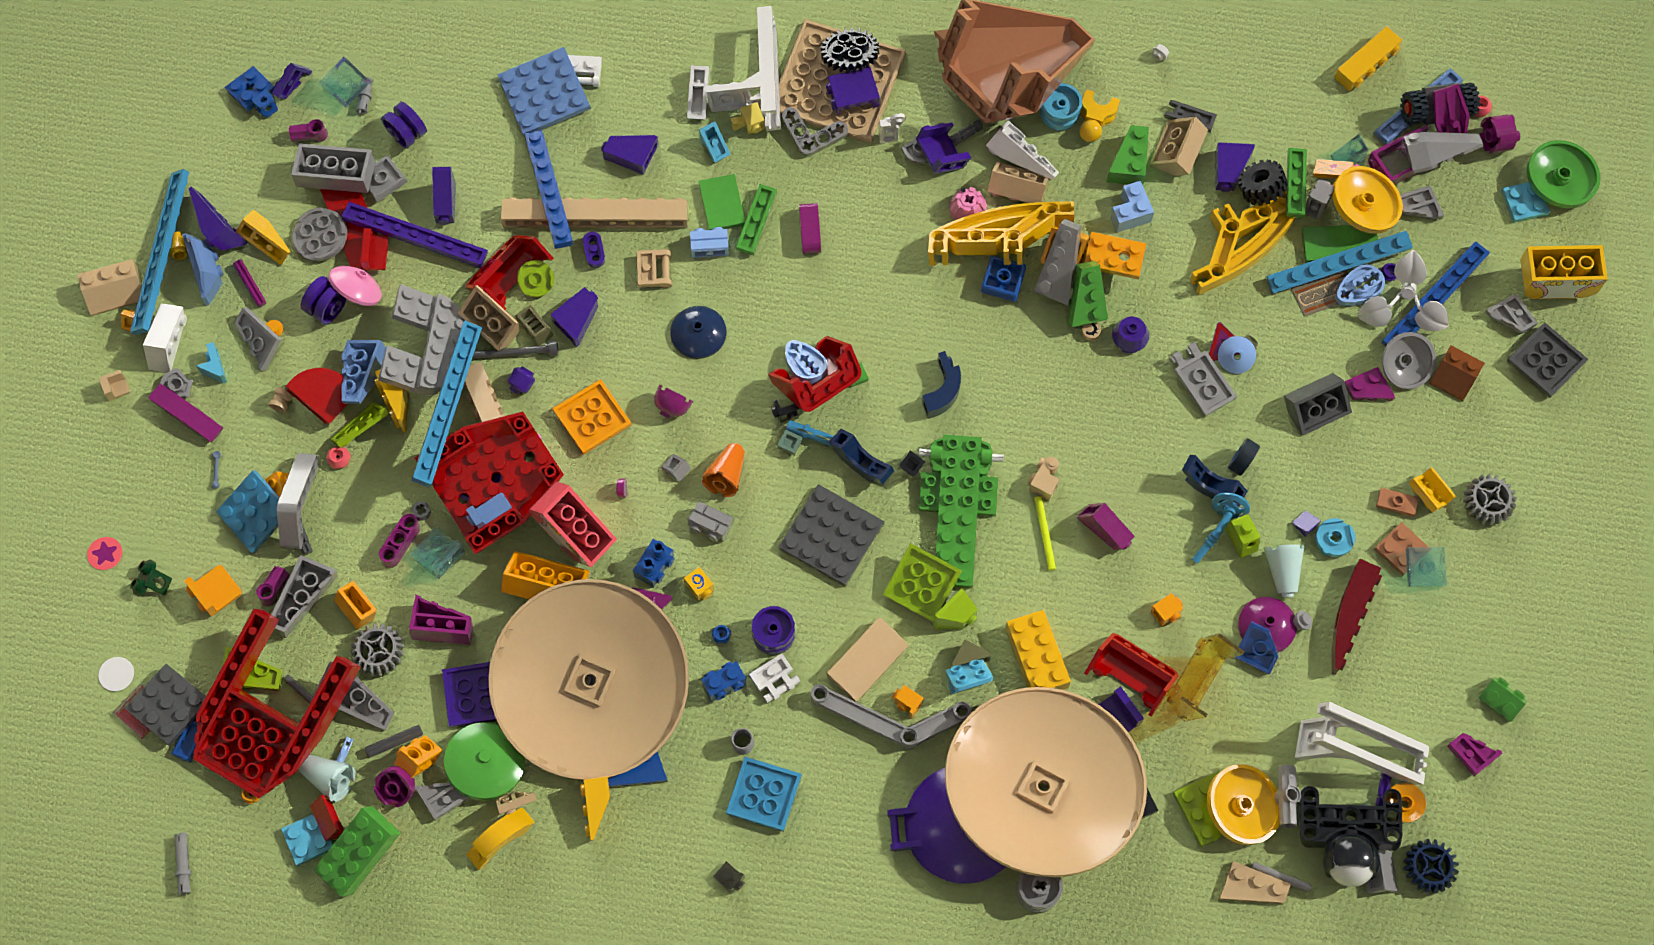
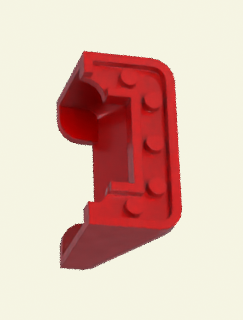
M829 336L824 337L816 344L815 349L826 358L828 368L827 375L818 383L800 382L793 375L789 376L788 372L782 368L774 370L768 376L772 384L799 409L811 412L860 379L861 367L851 344ZM809 367L811 369V374L814 373L813 367Z

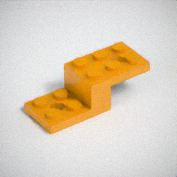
M1091 232L1081 263L1096 261L1100 265L1101 273L1105 272L1139 280L1146 243ZM1125 254L1129 257V260L1122 261L1119 256Z

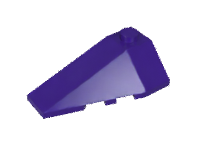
M192 186L189 188L201 232L206 237L205 242L212 248L216 246L220 250L244 246L248 243L242 236L236 233V229L227 223V219L216 211V208Z

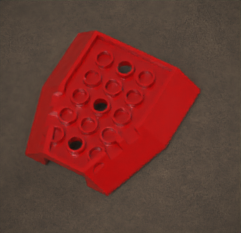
M522 411L464 426L446 438L432 486L476 555L523 525L531 516L529 509L555 482H559L564 474ZM529 452L534 453V460L526 462L524 459L525 455ZM419 455L414 458L416 462L418 461ZM495 473L502 475V479L498 483L492 482V476ZM499 493H503L512 508L480 529L476 525L472 526L466 518L469 515L466 509L472 505L476 509ZM462 494L469 495V501L465 504L459 502V497Z

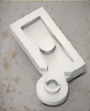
M895 114L892 117L880 120V144L898 141V126L905 121L904 114Z

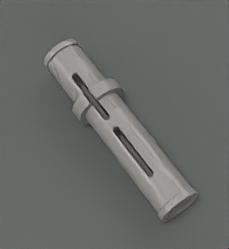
M179 833V836L178 834L174 835L177 868L175 877L177 878L178 885L177 894L181 896L186 895V893L187 895L191 894L190 876L192 873L189 870L187 833Z

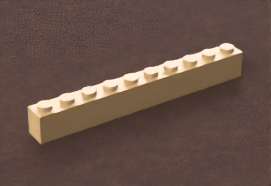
M513 197L502 199L501 222L503 227H549L542 199L531 197L526 199H516ZM663 198L561 199L569 227L687 228L688 205L687 200L682 198H674L673 200H665Z

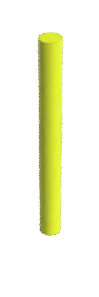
M1038 496L1034 499L1048 570L1054 571L1056 566L1042 496Z

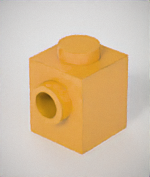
M1170 593L1154 604L1150 612L1160 625L1164 626L1170 621L1174 623L1181 617L1183 604L1177 596L1174 597Z

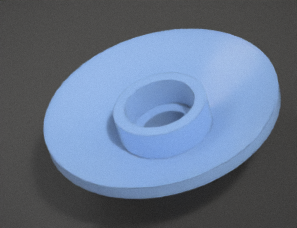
M1233 336L1226 339L1218 350L1220 365L1226 371L1234 374L1248 371L1256 359L1254 345L1248 339L1241 336ZM1235 353L1241 354L1239 359H1235L1233 356Z

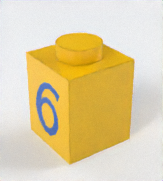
M700 567L684 577L685 585L698 602L701 599L709 598L713 594L714 585Z

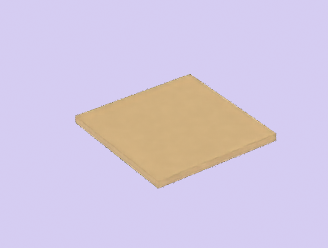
M804 19L779 81L780 116H782L786 108L793 107L798 111L804 123L823 129L837 121H842L848 128L847 137L872 144L905 58L906 50L879 42L880 54L878 59L875 60V64L869 63L880 96L879 107L872 108L870 103L841 110V115L837 116L836 110H832L830 103L832 97L831 94H827L826 84H828V76L840 74L839 69L833 71V67L828 68L827 64L823 63L821 46L822 42L826 41V37L831 38V33L837 34L838 29ZM788 113V114H787V115H788L787 118H790V119H793V120H794V117H793V116H794L795 114L792 115L791 113ZM837 127L836 132L842 134L844 128Z

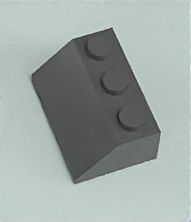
M1334 373L1284 395L1287 411L1301 435L1312 432L1352 413L1345 382Z

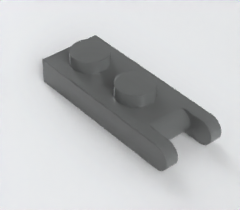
M1170 100L1169 105L1175 109L1173 113L1166 112L1165 118L1172 120L1197 117L1208 129L1207 132L1211 133L1217 114Z

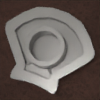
M915 136L913 141L902 146V152L909 161L919 164L928 163L916 140L917 136Z
M175 368L164 374L160 384L180 397H189L193 380H188L178 368Z

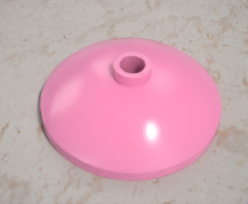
M338 266L329 273L328 278L332 287L352 302L372 306L378 304L382 298V292L377 282L362 269L351 266Z

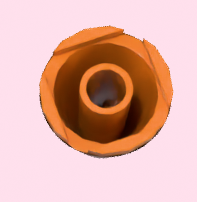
M731 443L726 446L702 475V484L706 489L714 494H717V492L723 493L722 497L736 495L745 456L743 447L738 443Z

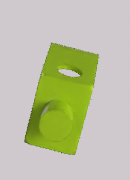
M1249 514L1234 519L1227 524L1225 530L1240 558L1258 551L1261 538Z

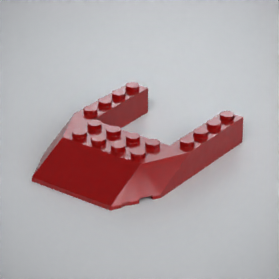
M253 609L196 714L197 734H195L196 748L194 749L193 759L260 799L299 770L326 733L361 666L345 657L336 656L301 722L294 721L242 690L279 621L278 618L264 610Z

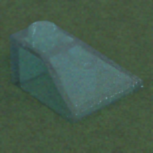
M343 56L318 84L331 97L347 108L371 81Z

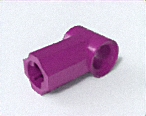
M319 119L311 120L306 124L290 125L289 127L291 142L306 140L322 142L328 137L327 129Z
M274 566L265 582L258 586L256 593L262 605L272 606L276 603L278 593L290 576L285 569ZM266 592L271 593L268 597H262Z

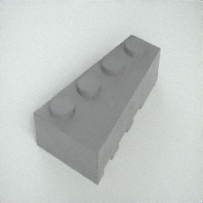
M1067 219L1060 223L1034 289L1035 292L1065 305H1069L1070 299H1072V287L1082 230L1081 225Z
M300 555L271 614L279 619L273 633L287 638L338 577L337 570Z

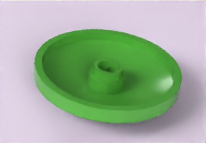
M1563 140L1549 141L1540 145L1529 158L1527 178L1530 186L1542 200L1553 206L1566 209L1577 208L1589 202L1598 191L1600 185L1598 165L1584 148L1575 143Z
M489 722L475 723L461 729L448 743L444 755L445 773L453 788L463 796L479 801L495 800L511 792L519 783L525 767V757L509 742L498 724Z

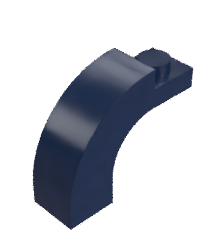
M946 351L938 353L937 358L944 376V384L938 390L922 395V404L928 419L946 412L954 404L960 391L959 365H953L952 358L947 356Z
M840 429L829 441L836 454L851 469L872 483L876 481L883 485L895 471L891 465L870 455L859 444L854 434Z
M1190 454L1182 468V471L1187 476L1185 481L1198 492L1211 499L1220 493H1234L1244 498L1248 492L1239 480L1227 479L1210 471L1196 455ZM1233 501L1234 503H1236V504L1240 507V505H1241L1240 503H1238V502H1236V501Z

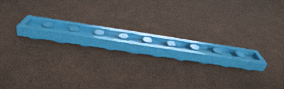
M185 169L173 172L170 176L130 331L134 335L148 332L151 327L160 284L164 276L165 265L168 261L169 249L172 245V237L176 230L175 226L180 214L181 202L184 198L183 194L188 183L189 172Z
M465 320L462 323L411 481L428 488L432 485L482 327Z

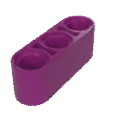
M818 203L799 204L803 254L821 253Z
M409 513L401 517L380 549L379 557L385 567H395L419 533L420 524L414 514ZM409 522H414V523H415V524H414L412 527H410V528H407V527H406V525H407ZM398 538H404L402 543H395ZM394 554L390 560L385 559L386 555Z

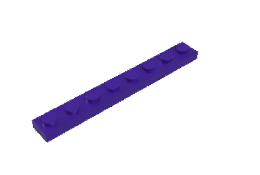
M352 202L347 204L342 214L343 221L363 228H371L372 231L478 268L482 267L488 255V250Z

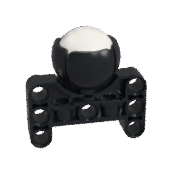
M1313 786L1304 787L1301 790L1300 842L1307 848L1326 847L1322 860L1326 876L1348 887L1360 886L1376 878L1380 871V857L1377 850L1396 851L1401 845L1403 833L1402 797L1400 792L1396 789L1386 790L1383 794L1381 806L1319 804L1318 790ZM1312 796L1314 799L1309 801L1305 797ZM1387 799H1394L1396 803H1389ZM1310 814L1313 815L1314 818L1307 819L1305 815ZM1353 816L1355 820L1349 821L1346 817ZM1392 817L1395 818L1397 821L1390 822L1387 820V818ZM1311 833L1315 837L1307 838L1305 834ZM1393 836L1397 841H1390L1388 837Z

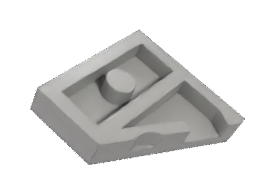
M1431 186L1400 195L1403 204L1402 215L1443 219L1444 214Z
M450 782L446 784L435 783L430 786L419 785L415 788L435 821L470 799L456 791Z

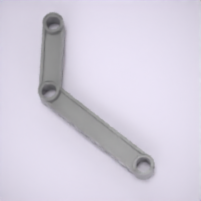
M818 684L811 689V702L815 706L822 707L907 750L913 749L915 746L962 724L971 714L970 705L961 701L911 727H907L828 689L824 685ZM817 692H822L825 697L817 699L814 695ZM958 709H964L967 712V714L965 716H959L956 711ZM906 735L913 736L914 740L912 742H906L903 739V737Z

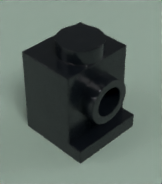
M910 450L908 453H905L897 466L912 477H915L925 461Z

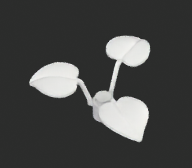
M1415 250L1410 251L1395 266V276L1403 284L1401 292L1398 293L1393 301L1387 305L1384 297H1372L1362 305L1358 314L1359 319L1369 325L1376 327L1384 326L1392 317V312L1389 308L1400 297L1404 299L1413 298L1417 308L1420 310L1415 315V321L1420 328L1427 331H1439L1449 326L1447 311L1441 303L1429 301L1424 304L1423 308L1419 303L1418 296L1416 295V284H1421L1425 280L1427 270L1423 259Z

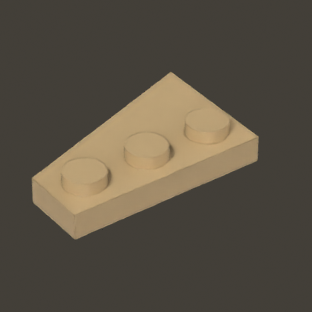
M1233 861L1219 900L1284 904L1291 884Z

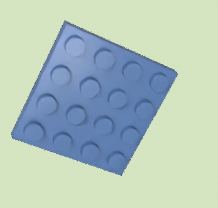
M564 47L497 74L523 135L524 133L542 130L591 109Z

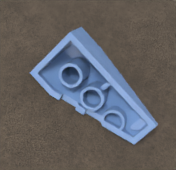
M347 340L342 353V375L344 376L342 383L343 404H361L375 384L374 380L377 379L375 371L381 369L386 348L381 340Z

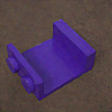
M952 122L924 126L916 137L934 174L963 169L971 159L968 152L958 154L948 135L954 126Z
M1121 686L1114 690L1113 695L1098 704L1113 715L1127 732L1142 724L1144 717Z

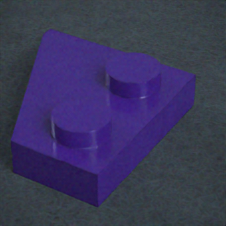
M290 63L284 69L281 79L276 82L272 94L276 97L287 99L293 90L301 84L299 79L305 73L309 76L312 70L305 66Z

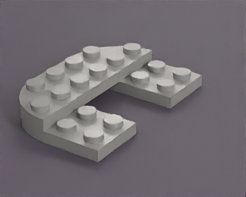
M400 284L397 290L392 319L429 331L424 358L387 345L378 380L421 395L438 394L441 390L462 323L464 322V319L458 314L460 308L444 295L438 293L434 297Z

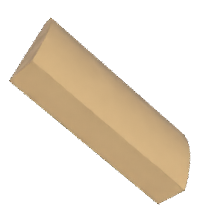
M879 617L828 671L827 678L852 700L858 702L909 645Z

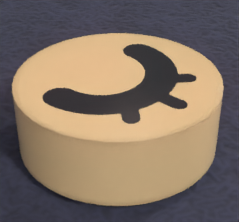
M1097 322L1083 325L1082 336L1086 340L1094 341L1099 338L1101 327Z

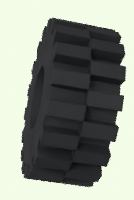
M1268 159L1266 162L1259 160L1257 164L1253 162L1252 166L1245 167L1246 171L1242 170L1241 176L1238 177V184L1244 200L1246 199V202H1251L1252 205L1258 203L1259 206H1262L1265 202L1267 205L1270 204L1271 200L1277 201V197H1282L1283 192L1287 190L1286 186H1288L1281 164H1278L1277 161L1271 162Z

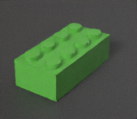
M373 806L362 808L317 864L314 871L341 897L352 895L401 832Z

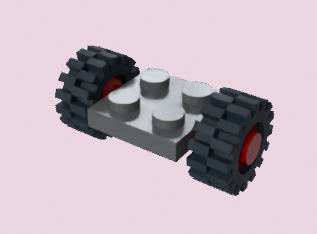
M1459 83L1423 87L1422 91L1405 92L1400 100L1402 102L1400 107H1402L1401 113H1403L1402 118L1405 119L1404 122L1408 125L1418 123L1426 125L1435 124L1433 91ZM1474 83L1459 84L1470 116L1476 115L1479 111L1478 107H1480L1477 86Z

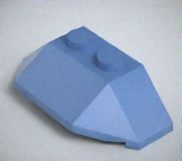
M187 233L182 234L202 300L208 306L223 283L221 276L224 275L220 265L217 266L216 260H219L216 249L212 250L205 241Z

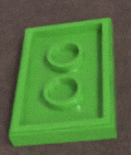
M735 174L699 180L709 230L715 227L729 229L744 226L745 218Z

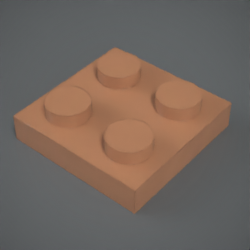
M1401 522L1374 550L1404 576L1430 548Z

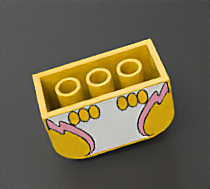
M1603 245L1528 246L1520 259L1525 296L1531 299L1585 298L1598 293L1608 280Z

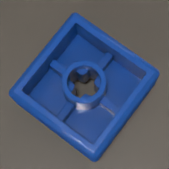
M990 256L981 285V292L1016 302L1026 271V265H1017V262L1011 261L1010 265H1004V258Z

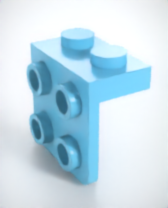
M983 659L973 660L970 663L961 666L956 665L951 669L945 670L951 694L986 684L993 680V675Z

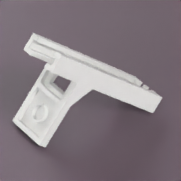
M772 6L757 7L760 71L740 83L732 82L730 84L706 86V95L712 112L738 110L740 107L757 102L759 107H761L762 116H765L766 131L781 130L777 27ZM760 89L758 94L751 97L750 90Z
M1331 702L1318 704L1317 713L1324 717L1301 720L1295 753L1296 759L1307 760L1323 757L1352 759L1402 782L1413 785L1424 784L1425 773L1421 772L1422 767L1427 766V763L1423 762V758H1428V745ZM1347 726L1415 756L1414 772L1335 738L1337 728Z

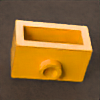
M354 581L337 590L334 601L357 630L373 621L377 610Z

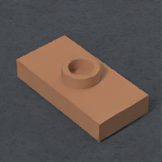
M1381 488L1376 507L1414 517L1419 497Z

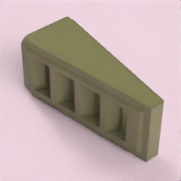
M531 305L515 315L538 346L553 336L550 327ZM533 314L531 317L524 321L526 317Z

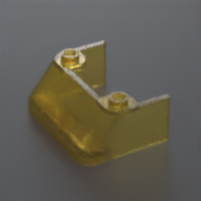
M1220 633L1199 639L1195 646L1197 649L1176 684L1166 694L1168 697L1167 702L1176 715L1184 722L1207 717L1208 714L1201 710L1198 705L1224 661L1228 658L1243 655L1245 652Z

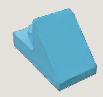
M715 121L699 129L701 144L706 146L714 163L731 154Z
M214 342L206 344L208 351L205 352L208 362L197 365L199 372L219 382L226 383V376Z

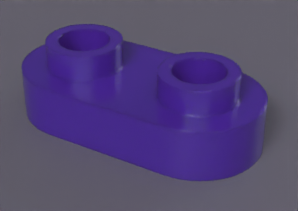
M588 232L583 237L586 260L589 266L599 268L605 263L601 236L597 232Z

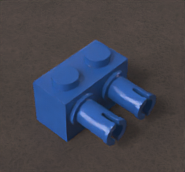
M652 539L633 569L634 577L653 588L657 583L660 584L665 575L663 572L667 567L670 568L675 560L673 549L664 545L662 541Z

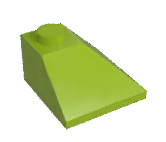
M962 588L935 615L933 624L935 629H964L967 625L971 626L976 621L978 609Z

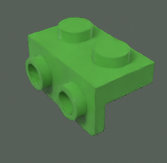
M1494 677L1478 698L1512 722L1525 706L1527 701L1524 698L1526 696L1517 689L1513 691L1509 688V683L1503 678L1499 677L1497 679Z

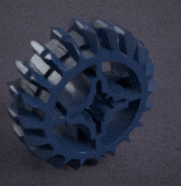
M1426 839L1424 843L1420 840L1417 842V846L1413 844L1410 847L1411 851L1406 852L1408 858H1405L1403 862L1407 866L1403 870L1409 871L1406 878L1412 877L1413 880L1410 884L1414 885L1417 883V890L1420 891L1424 887L1426 894L1429 893L1430 889L1433 894H1436L1438 890L1444 892L1445 887L1450 888L1452 886L1451 882L1457 880L1454 875L1459 873L1455 869L1459 863L1453 862V859L1457 856L1449 854L1452 848L1444 849V842L1438 846L1436 839L1433 840L1432 844L1429 839ZM1424 852H1433L1438 856L1431 857L1428 854H1425ZM1417 858L1419 859L1418 862L1421 864L1422 867L1420 873L1418 872L1416 867ZM1442 860L1444 861L1446 866L1445 875L1443 874L1444 871L1441 868ZM1435 861H1437V863L1434 865V868L1429 869L1427 872H1425V870L1428 868V865H1430L1431 863L1433 864ZM1429 875L1434 879L1437 878L1439 881H1429L1424 877Z

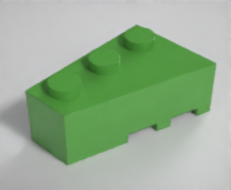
M1130 126L1110 168L1106 182L1131 184L1141 181L1143 185L1146 176L1149 127Z
M1096 261L1076 264L1067 323L1071 327L1107 320L1108 314L1100 265Z

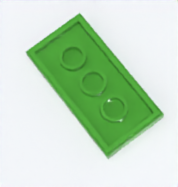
M1351 225L1302 228L1305 263L1378 240L1377 234L1360 231Z

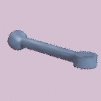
M219 451L213 453L215 465L212 488L214 489L219 488L218 463L221 458Z

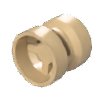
M276 387L273 393L274 398L270 400L268 406L275 411L286 413L288 402L291 401L293 396L284 388Z

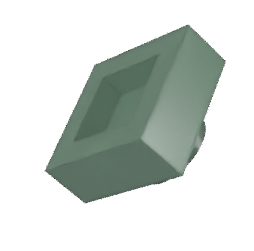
M785 430L777 448L795 456L803 437Z

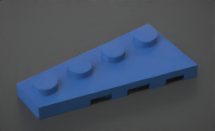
M658 752L638 767L625 773L608 777L609 788L612 786L668 782Z

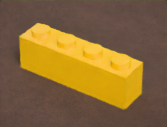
M1386 26L1337 69L1334 78L1349 92L1354 88H1359L1367 76L1370 78L1376 72V68L1379 66L1383 67L1391 55L1395 56L1401 50L1402 39Z

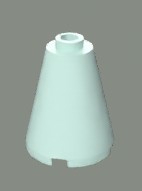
M1278 545L1276 549H1273L1272 546L1265 547V554L1277 593L1282 594V598L1294 597V593H1298L1304 545Z
M309 755L299 768V772L332 802H338L343 799L351 789L349 787L350 781L354 782L356 771L351 765L314 755Z

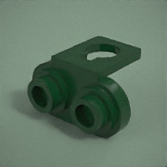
M151 559L143 560L138 566V571H140L138 578H135L130 585L133 594L140 597L149 588L161 595H166L172 578L156 570L155 561ZM161 577L164 579L165 584L163 588L160 589L156 586V583L153 582L154 578Z

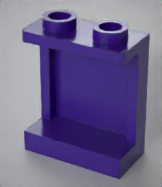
M871 67L863 68V71L858 69L856 73L850 71L849 73L845 72L828 76L826 90L828 95L831 94L832 110H836L837 116L841 115V110L870 103L872 108L879 107L880 96Z

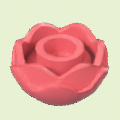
M1479 95V103L1482 106L1478 107L1479 111L1475 116L1485 117L1491 112L1492 103L1487 97Z
M338 446L331 448L326 455L327 463L333 469L346 467L351 458L349 451L345 447L340 448Z

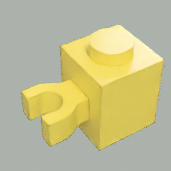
M757 102L740 107L741 117L731 118L733 131L745 126L747 134H756L765 129V120Z

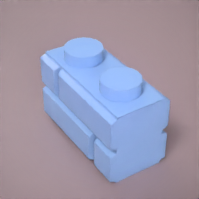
M715 227L712 230L697 228L694 231H690L692 258L729 256L727 229Z

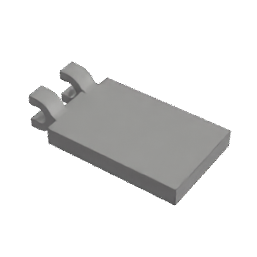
M1193 342L1185 350L1190 356L1189 359L1184 360L1178 351L1172 355L1170 360L1177 367L1174 369V373L1203 416L1206 417L1235 400L1237 396L1207 351L1201 353L1196 343Z

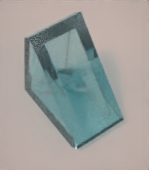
M1358 134L1330 156L1333 161L1354 162L1355 165L1364 161L1369 149L1361 135Z

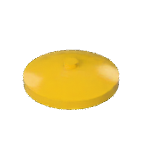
M1355 166L1344 170L1333 184L1332 198L1334 205L1341 217L1354 228L1366 233L1378 234L1390 230L1399 221L1403 210L1400 193L1393 182L1381 172L1369 167Z
M1244 764L1229 766L1217 773L1209 785L1207 807L1210 818L1218 831L1232 842L1241 845H1254L1263 842L1275 833L1280 824L1279 805L1275 801V793L1278 790L1265 773L1253 766Z

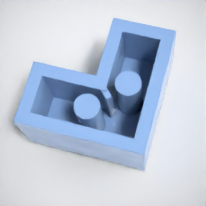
M1141 181L1123 186L1121 198L1124 204L1113 207L1110 216L1117 233L1151 222L1154 214Z

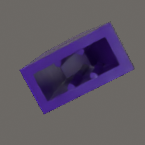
M610 136L601 148L603 158L644 175L659 145L658 136Z
M1218 142L1215 150V190H1221L1222 192L1234 191L1239 181L1238 177L1241 176L1242 170H1245L1252 156L1255 144Z
M432 167L433 215L435 222L441 225L455 223L456 182L452 168Z
M586 287L550 314L552 322L576 347L580 345L598 309L597 295L592 290L588 291Z

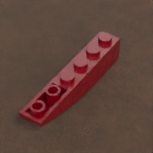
M1359 559L1355 565L1337 612L1331 652L1332 674L1334 675L1339 670L1342 671L1347 662L1344 659L1345 654L1350 653L1354 643L1351 640L1353 636L1357 637L1361 628L1358 623L1360 619L1364 620L1368 611L1365 608L1367 602L1371 603L1375 592L1372 591L1374 585L1378 586L1382 575L1379 574L1381 567L1363 559Z

